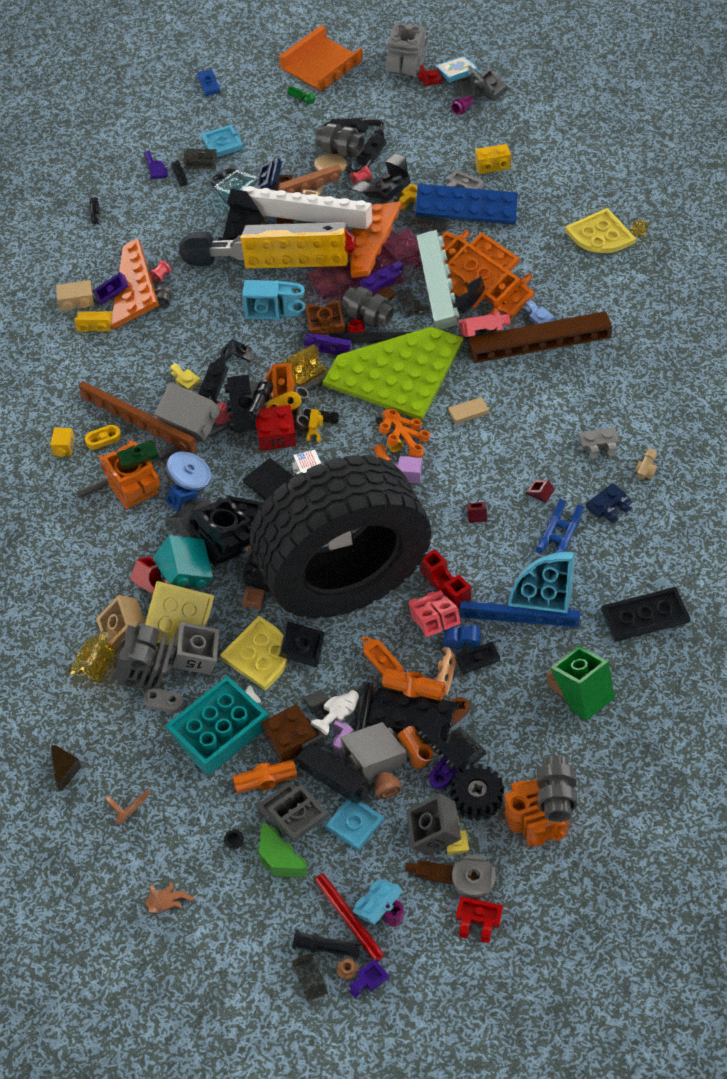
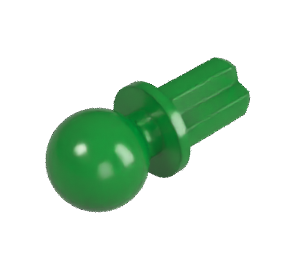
M293 86L288 88L287 94L299 99L298 101L303 99L305 103L311 104L316 99L312 92L304 93V89L300 90Z

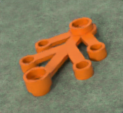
M394 409L385 410L382 414L384 422L380 423L379 432L388 434L391 428L390 425L395 427L393 433L388 435L387 443L391 446H396L401 435L410 448L408 456L422 458L424 454L423 446L416 444L411 438L413 436L422 442L429 441L430 433L428 431H415L420 430L421 420L416 418L408 420L401 417Z

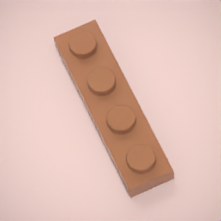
M337 164L280 183L278 191L301 193L303 190L319 188L325 184L334 183L340 180L341 167Z

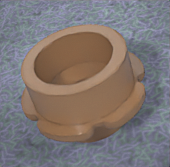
M346 958L337 964V974L345 980L353 979L359 970L358 964L354 963L353 959Z

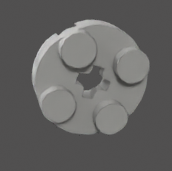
M465 856L463 860L459 861L458 864L456 863L453 867L452 882L459 895L473 899L486 897L495 885V869L482 856ZM472 872H475L480 878L472 881L468 878V875L470 876Z

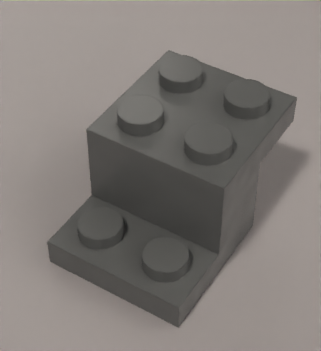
M291 781L257 805L259 812L278 831L280 836L285 838L288 835L293 842L328 818V813L302 784L295 787Z

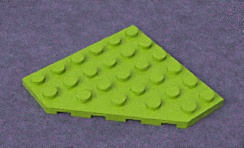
M428 327L337 355L323 380V386L386 409H394L400 414L422 421L458 354L464 338L434 327Z

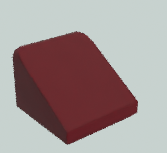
M534 480L526 494L540 501L547 502L554 492V488L549 480Z
M485 502L466 504L469 523L487 522Z

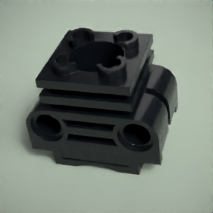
M219 497L216 502L207 505V507L190 510L189 526L194 533L192 538L204 539L209 562L214 567L245 553L244 548L250 545L251 519L239 511L228 497L224 499Z

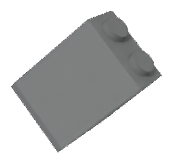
M170 382L154 415L168 425L205 441L211 432L216 418L219 416L221 408L214 401Z
M383 722L341 737L343 759L351 769L366 777L369 785L377 779L376 777L380 773H389L407 762V751L404 745L397 741L393 730L390 727L387 728Z

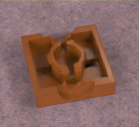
M340 300L330 301V304H326L324 307L315 306V304L305 305L310 334L325 335L345 332Z

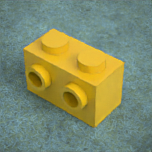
M502 144L475 149V165L478 173L484 174L511 169V153L508 145Z

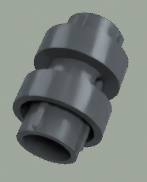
M329 123L326 126L319 127L317 130L316 145L322 148L325 153L336 154L338 152L340 156L351 158L362 153L365 138L361 133H358L356 128L346 126L342 129L340 125Z
M362 286L359 288H349L342 300V306L347 310L349 316L359 320L364 316V322L373 327L378 325L382 327L387 326L391 322L395 311L394 306L389 304L388 298L379 294L373 297L372 291Z
M554 755L546 757L543 760V766L537 770V786L540 788L537 793L538 808L545 812V818L549 821H567L571 818V811L575 810L578 805L577 791L574 789L576 786V770L569 765L568 759L564 756Z

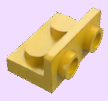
M112 311L78 312L77 317L74 318L76 331H111Z

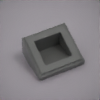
M320 689L303 697V700L311 714L323 710L324 704L329 698Z

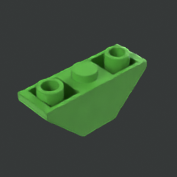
M266 823L262 824L259 846L260 862L273 876L306 877L308 865L303 857L295 855L292 846L287 841L283 842L280 839V834L273 826L270 828Z

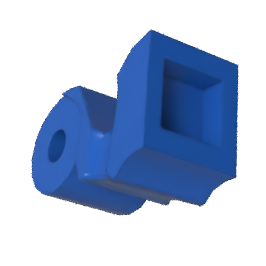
M471 624L469 626L462 625L460 628L454 626L444 630L443 645L445 647L460 649L466 642H469L472 649L481 644L480 626Z

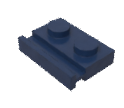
M276 158L275 162L272 160L260 166L255 188L270 189L273 184L277 185L282 161L279 158Z

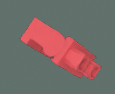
M500 312L458 320L461 337L474 336L475 330H502V326L511 324L509 314L500 315Z
M441 590L429 592L420 599L414 598L409 600L408 604L412 619L422 628L423 634L426 637L441 632L442 627L446 630L461 624L457 606L445 595L443 596Z

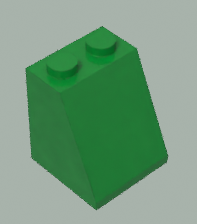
M581 646L576 647L550 667L572 713L586 721L615 699L609 661Z

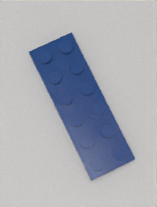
M429 184L417 185L415 216L516 224L517 192Z

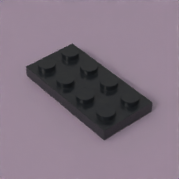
M676 587L601 606V612L614 642L690 622V616Z
M378 688L367 725L373 726L383 722L387 728L390 727L396 732H401L409 726H414L418 732L420 729L416 723L433 707L452 725L457 703L447 700L439 701L423 696L409 697L404 695L403 692ZM450 728L444 734V741H447Z

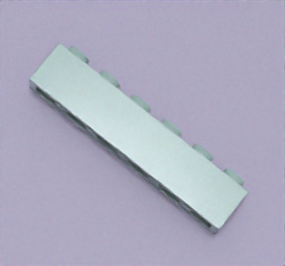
M437 230L416 235L435 325L440 330L458 325L457 318L460 316L458 308H454L456 298L455 294L451 293V289H453L451 278L448 279L450 269L444 261L447 260L445 250H442V246H444L443 238L438 235Z

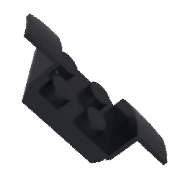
M398 154L392 155L384 161L389 173L383 175L382 179L373 184L358 181L349 190L363 193L371 198L391 199L411 183L406 157Z
M230 188L227 201L230 209L223 238L219 237L218 241L235 240L239 235H242L246 225H261L263 218L247 191Z

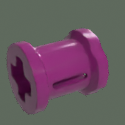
M397 900L392 904L394 905L392 910L384 913L385 922L393 927L399 926L404 917L403 905Z

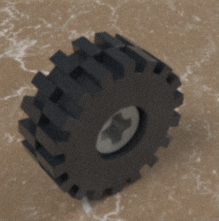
M471 764L468 770L464 767L461 773L457 772L455 774V779L453 778L451 786V799L455 801L456 810H460V815L464 816L466 813L467 819L472 820V817L475 816L476 820H481V816L488 819L490 818V813L494 816L497 813V808L500 810L504 799V785L502 778H498L496 770L492 773V768L489 766L484 769L483 764H478V768H474V764ZM474 788L482 789L481 794L474 792Z

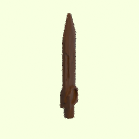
M418 860L417 864L406 863L405 871L415 873L417 878L453 885L452 871L454 866ZM472 872L470 876L468 875V878H470L472 881H476V879H479L480 876H477L475 872Z

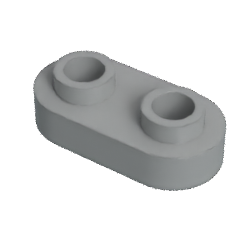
M152 688L147 690L143 696L146 707L153 710L177 713L184 705L182 696L176 692Z

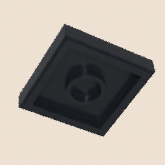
M287 621L279 657L317 667L325 632Z

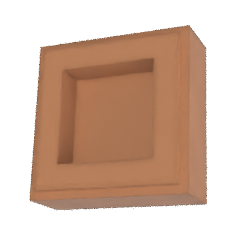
M246 587L242 607L261 609L265 590Z

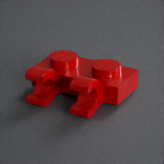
M460 896L456 913V920L461 921L459 937L468 939L470 924L473 923L483 925L481 942L490 943L492 927L499 929L503 905Z

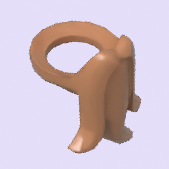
M150 789L142 793L137 799L135 798L124 811L109 796L104 798L116 810L118 815L116 823L118 825L123 824L150 794Z
M170 882L167 889L158 892L153 885H150V894L145 904L149 907V913H160L173 907L182 909L181 903L176 900L186 899L194 901L195 898L182 891L172 892L174 886Z

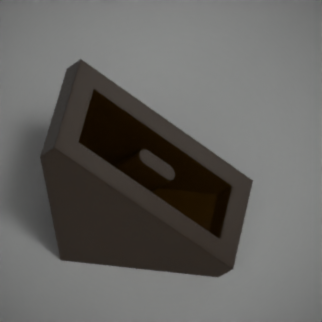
M51 745L55 781L60 791L68 785L81 769L77 757L56 745Z

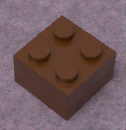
M297 704L261 722L262 733L280 762L297 758L303 751L302 745L317 737L315 730Z

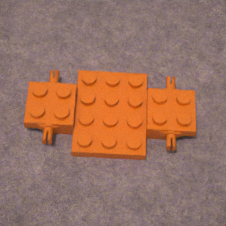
M466 229L459 236L446 231L442 235L444 241L442 250H445L447 260L444 261L450 269L448 279L451 278L453 289H451V293H454L455 297L459 298L462 294H466L468 292L466 286L472 280H476L481 276L485 289L471 308L474 309L486 298V301L494 307L489 313L500 312L509 314V317L512 319L525 306V303L535 296L534 291L526 285L533 278L532 275L527 273L520 279L511 272L520 263L519 257L483 232L471 243H468L465 239L470 233Z

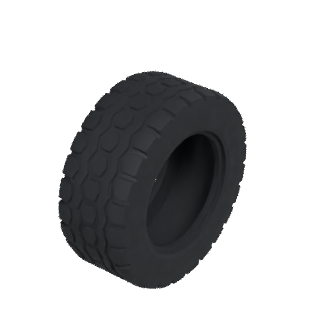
M359 455L345 456L344 459L341 457L326 461L324 465L320 463L308 468L305 473L297 474L289 480L288 484L284 483L274 492V496H270L261 506L262 510H259L253 520L254 524H252L250 530V549L273 599L287 612L300 617L306 616L307 618H320L321 616L327 618L337 616L338 613L341 615L355 611L356 608L361 609L372 604L374 600L378 601L390 593V590H395L405 582V578H409L414 573L417 566L421 564L426 556L425 552H428L432 535L429 517L403 472L388 460L370 455H363L362 457ZM358 529L351 534L353 545L329 550L328 546L323 547L338 536Z

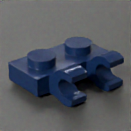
M612 483L587 502L586 508L599 519L604 516L611 523H614L618 520L616 515L619 513L614 507L618 506L627 513L632 509L629 506L632 501L626 497L624 491Z

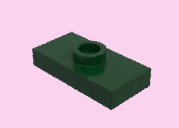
M153 440L119 451L117 456L123 470L157 459L159 458V453Z

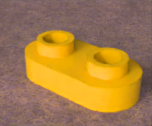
M287 392L270 400L266 408L273 405H291V411L301 405V396L297 392ZM290 397L294 399L292 404L288 402Z
M108 425L87 433L85 436L86 446L89 449L96 450L118 442L121 438L120 428L116 425Z

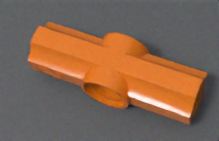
M387 668L382 678L383 687L403 691L404 695L409 697L423 696L441 701L446 688L445 682L425 678L423 674L418 672L404 673Z
M292 759L273 765L261 763L251 771L232 775L236 793L239 794L258 788L263 791L272 789L277 783L295 779L298 776Z

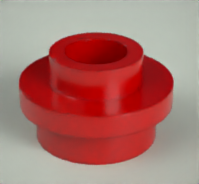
M354 319L349 322V333H362L365 330V324L362 320Z

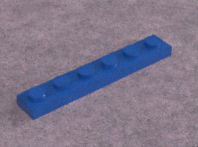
M461 601L460 618L579 627L580 611L568 609L567 613L513 607L508 606V604L502 605L492 602Z

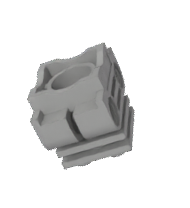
M402 23L394 24L387 42L386 73H402L418 77L420 65L424 63L428 48L426 27Z

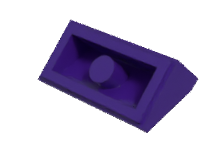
M119 272L93 290L100 305H103L129 287L126 276Z

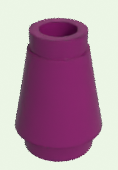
M470 95L455 99L451 104V110L453 113L461 115L474 103V100Z

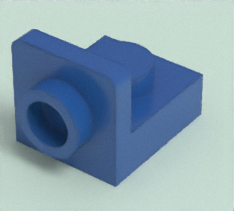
M178 484L170 486L166 502L175 511L181 509L182 502L197 498L198 491L185 489Z

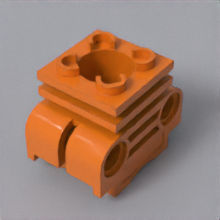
M130 440L129 444L117 449V452L138 444L136 441ZM113 451L105 456L100 455V464L107 476L108 485L126 510L159 493L157 490L160 487L159 476L154 471L150 461L123 470L117 452Z
M537 778L530 781L512 783L511 792L504 794L505 811L503 815L506 823L513 832H523L527 847L532 845L538 847L546 841L552 839L558 841L568 835L569 820L563 822L549 821L545 818V812L538 808L537 793L540 788L537 786Z

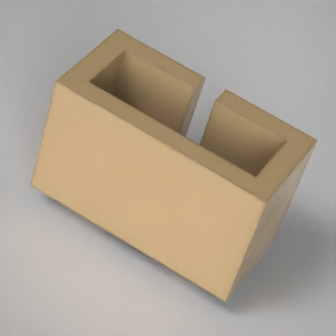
M90 280L56 285L60 311H70L76 309V307L88 308L94 306Z

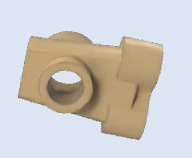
M648 448L643 462H638L635 471L638 472L637 478L652 480L657 466L653 465L657 455L656 450Z

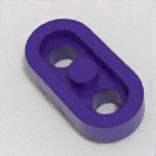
M445 756L441 758L429 775L430 785L437 790L447 788L453 778H455V774L459 772L457 768L453 771L445 763L447 760ZM438 778L443 779L442 782H437L436 780Z

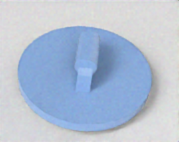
M176 452L167 461L166 469L170 478L185 489H203L211 480L209 466L203 459L193 453Z

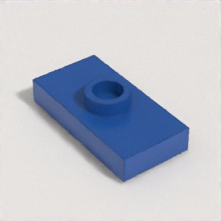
M212 69L197 72V77L205 96L220 93V87Z

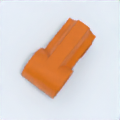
M409 726L399 732L397 737L410 755L411 765L416 769H424L434 756L433 749L429 745L424 744L414 726Z

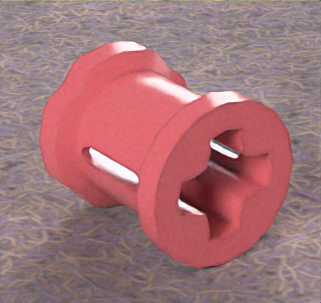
M364 166L362 170L351 173L350 178L353 184L358 181L371 180L372 174L369 168Z
M160 261L158 266L150 271L151 279L160 283L166 274L171 273V267L165 261Z

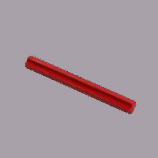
M321 873L316 876L315 883L372 960L376 959L377 962L384 958L382 950L326 875Z

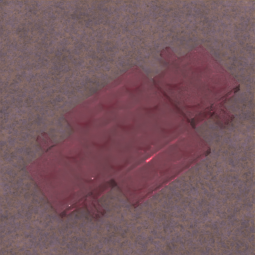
M410 228L397 233L391 230L385 244L381 247L380 254L375 259V264L369 275L398 261L403 264V268L412 263L416 268L421 266L422 263L417 259L421 256L417 236ZM351 254L346 266L315 267L316 270L306 274V279L323 300L338 296L341 301L349 288H359L358 281L367 277H351ZM404 273L400 274L396 281L388 285V287L392 288L407 281L406 275Z

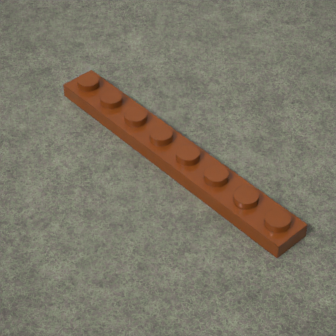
M84 381L78 385L81 392L80 395L85 401H90L97 407L106 409L112 415H117L126 422L135 424L138 428L150 432L155 437L158 436L164 439L168 444H173L182 451L193 454L196 452L197 447L194 437Z

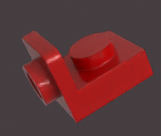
M420 65L418 79L422 81L424 87L442 83V77L438 69L425 71L424 66Z

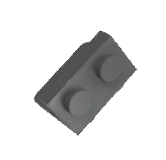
M471 65L467 66L470 70L468 74L475 80L474 83L477 87L483 89L482 92L487 98L491 97L495 101L509 89L491 67L480 76Z

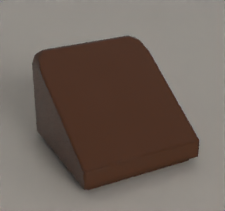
M386 286L373 293V297L379 294L388 298L390 303L397 293Z

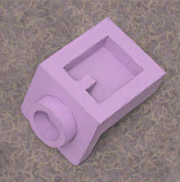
M335 721L333 727L334 733L337 735L332 745L334 747V754L342 757L341 737L352 733L353 729L347 723Z

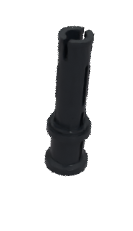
M261 380L258 383V389L254 391V399L246 412V418L249 417L248 420L250 421L257 419L263 404L269 400V394L273 392V384L268 380Z
M295 930L292 949H307L311 953L324 951L359 958L361 944L320 937L318 933L311 935Z

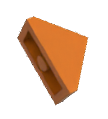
M290 363L272 364L264 380H268L273 384V392L269 395L274 399L287 392H293L295 381Z

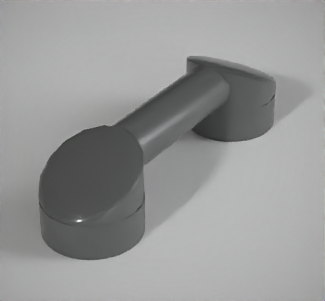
M297 387L294 392L301 396L302 401L301 405L296 409L294 426L298 429L306 430L309 426V418L303 415V403L308 398L309 393L305 388Z

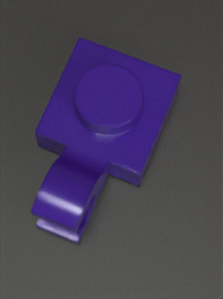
M374 959L357 972L359 979L349 985L351 988L349 992L354 998L359 996L366 988L372 992L389 980V975Z

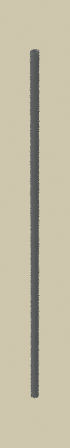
M327 374L299 387H303L308 391L321 385ZM268 402L264 403L262 408H266ZM228 421L211 428L207 438L230 428V422ZM195 438V443L202 441L201 439ZM174 445L159 452V458L150 462L152 464L181 451V449ZM107 477L77 491L78 497L82 498L107 486L109 483Z

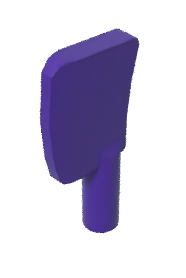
M145 151L144 155L148 163L150 179L166 178L168 173L163 162L154 161L150 151Z

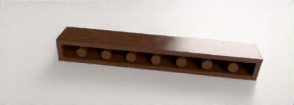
M606 311L470 336L468 348L475 364L611 338L612 325Z

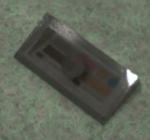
M184 149V169H216L217 149Z

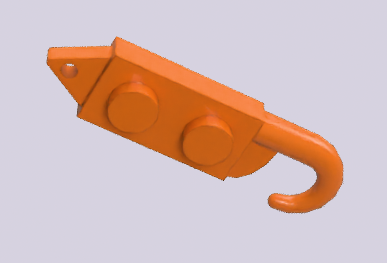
M362 636L363 654L382 676L387 668L405 673L402 665L379 639L374 640Z

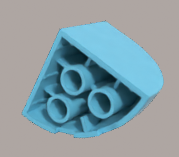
M575 552L552 553L537 559L527 566L513 585L508 606L567 613L573 591Z

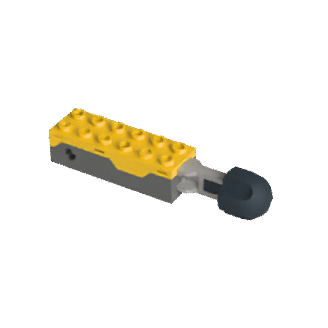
M347 222L246 225L242 235H239L235 240L214 241L213 236L209 232H193L182 238L179 243V254L182 260L189 265L210 266L217 256H232L237 260H244L245 269L346 266L349 255L356 249V238L348 232Z

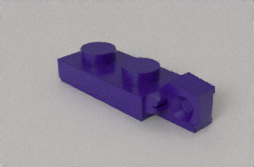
M398 261L391 266L384 267L358 281V286H362L375 293L396 281V278L404 272L403 264Z
M306 334L303 339V346L313 347L317 352L337 356L352 351L351 340L319 334Z

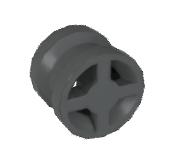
M159 287L155 291L159 303L157 307L168 308L172 292L166 287Z

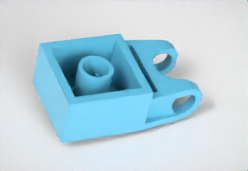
M244 280L242 298L245 319L280 320V317L303 315L306 312V304L298 299L304 296V287L301 284L292 282ZM299 289L301 292L292 293V290ZM295 306L302 307L301 310H294L293 308Z

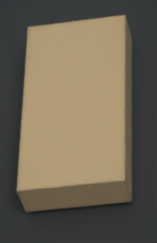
M480 397L449 407L448 412L456 425L489 414V409L483 398Z

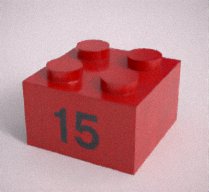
M291 405L262 408L256 419L260 451L296 446Z

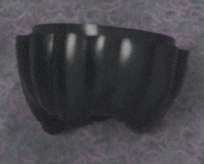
M236 829L229 830L224 836L225 845L229 849H239L244 843L243 833Z

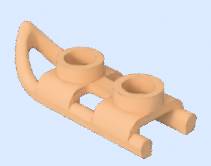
M450 647L442 649L446 655L438 662L440 673L433 679L445 682L446 688L443 696L446 697L448 696L456 668L455 655Z

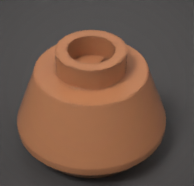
M383 772L376 777L377 779L374 781L376 797L387 799L400 792L402 784L393 774Z

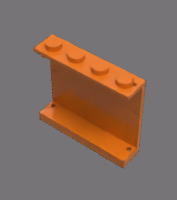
M321 25L279 56L280 68L321 92L333 82L339 80L342 75L349 72L354 66L360 64L363 60V50L360 47L353 53L328 39L326 27Z

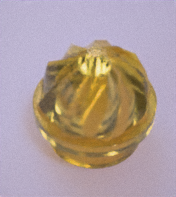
M639 219L632 223L631 230L634 235L642 236L648 231V225L645 220Z

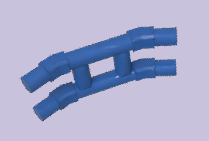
M559 499L547 529L536 547V552L542 553L546 549L549 540L560 543L555 553L566 552L571 537L580 521L584 506L577 504L570 522L560 519L566 501ZM556 526L567 529L564 537L553 533Z

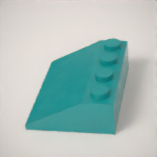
M227 675L167 723L165 727L194 764L209 776L262 733L261 722L268 719L269 716L258 703Z

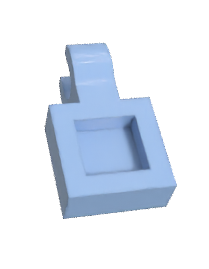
M531 299L525 303L528 307L524 310L530 314L529 320L534 324L554 321V316L543 306L538 309L535 302Z

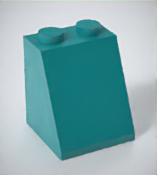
M169 535L153 556V561L169 584L201 589L205 588L213 578L204 539Z

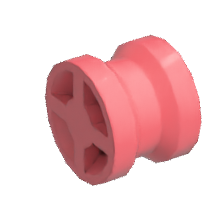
M221 402L217 403L221 408L219 416L214 422L217 425L224 424L231 418L230 412L227 411V404Z

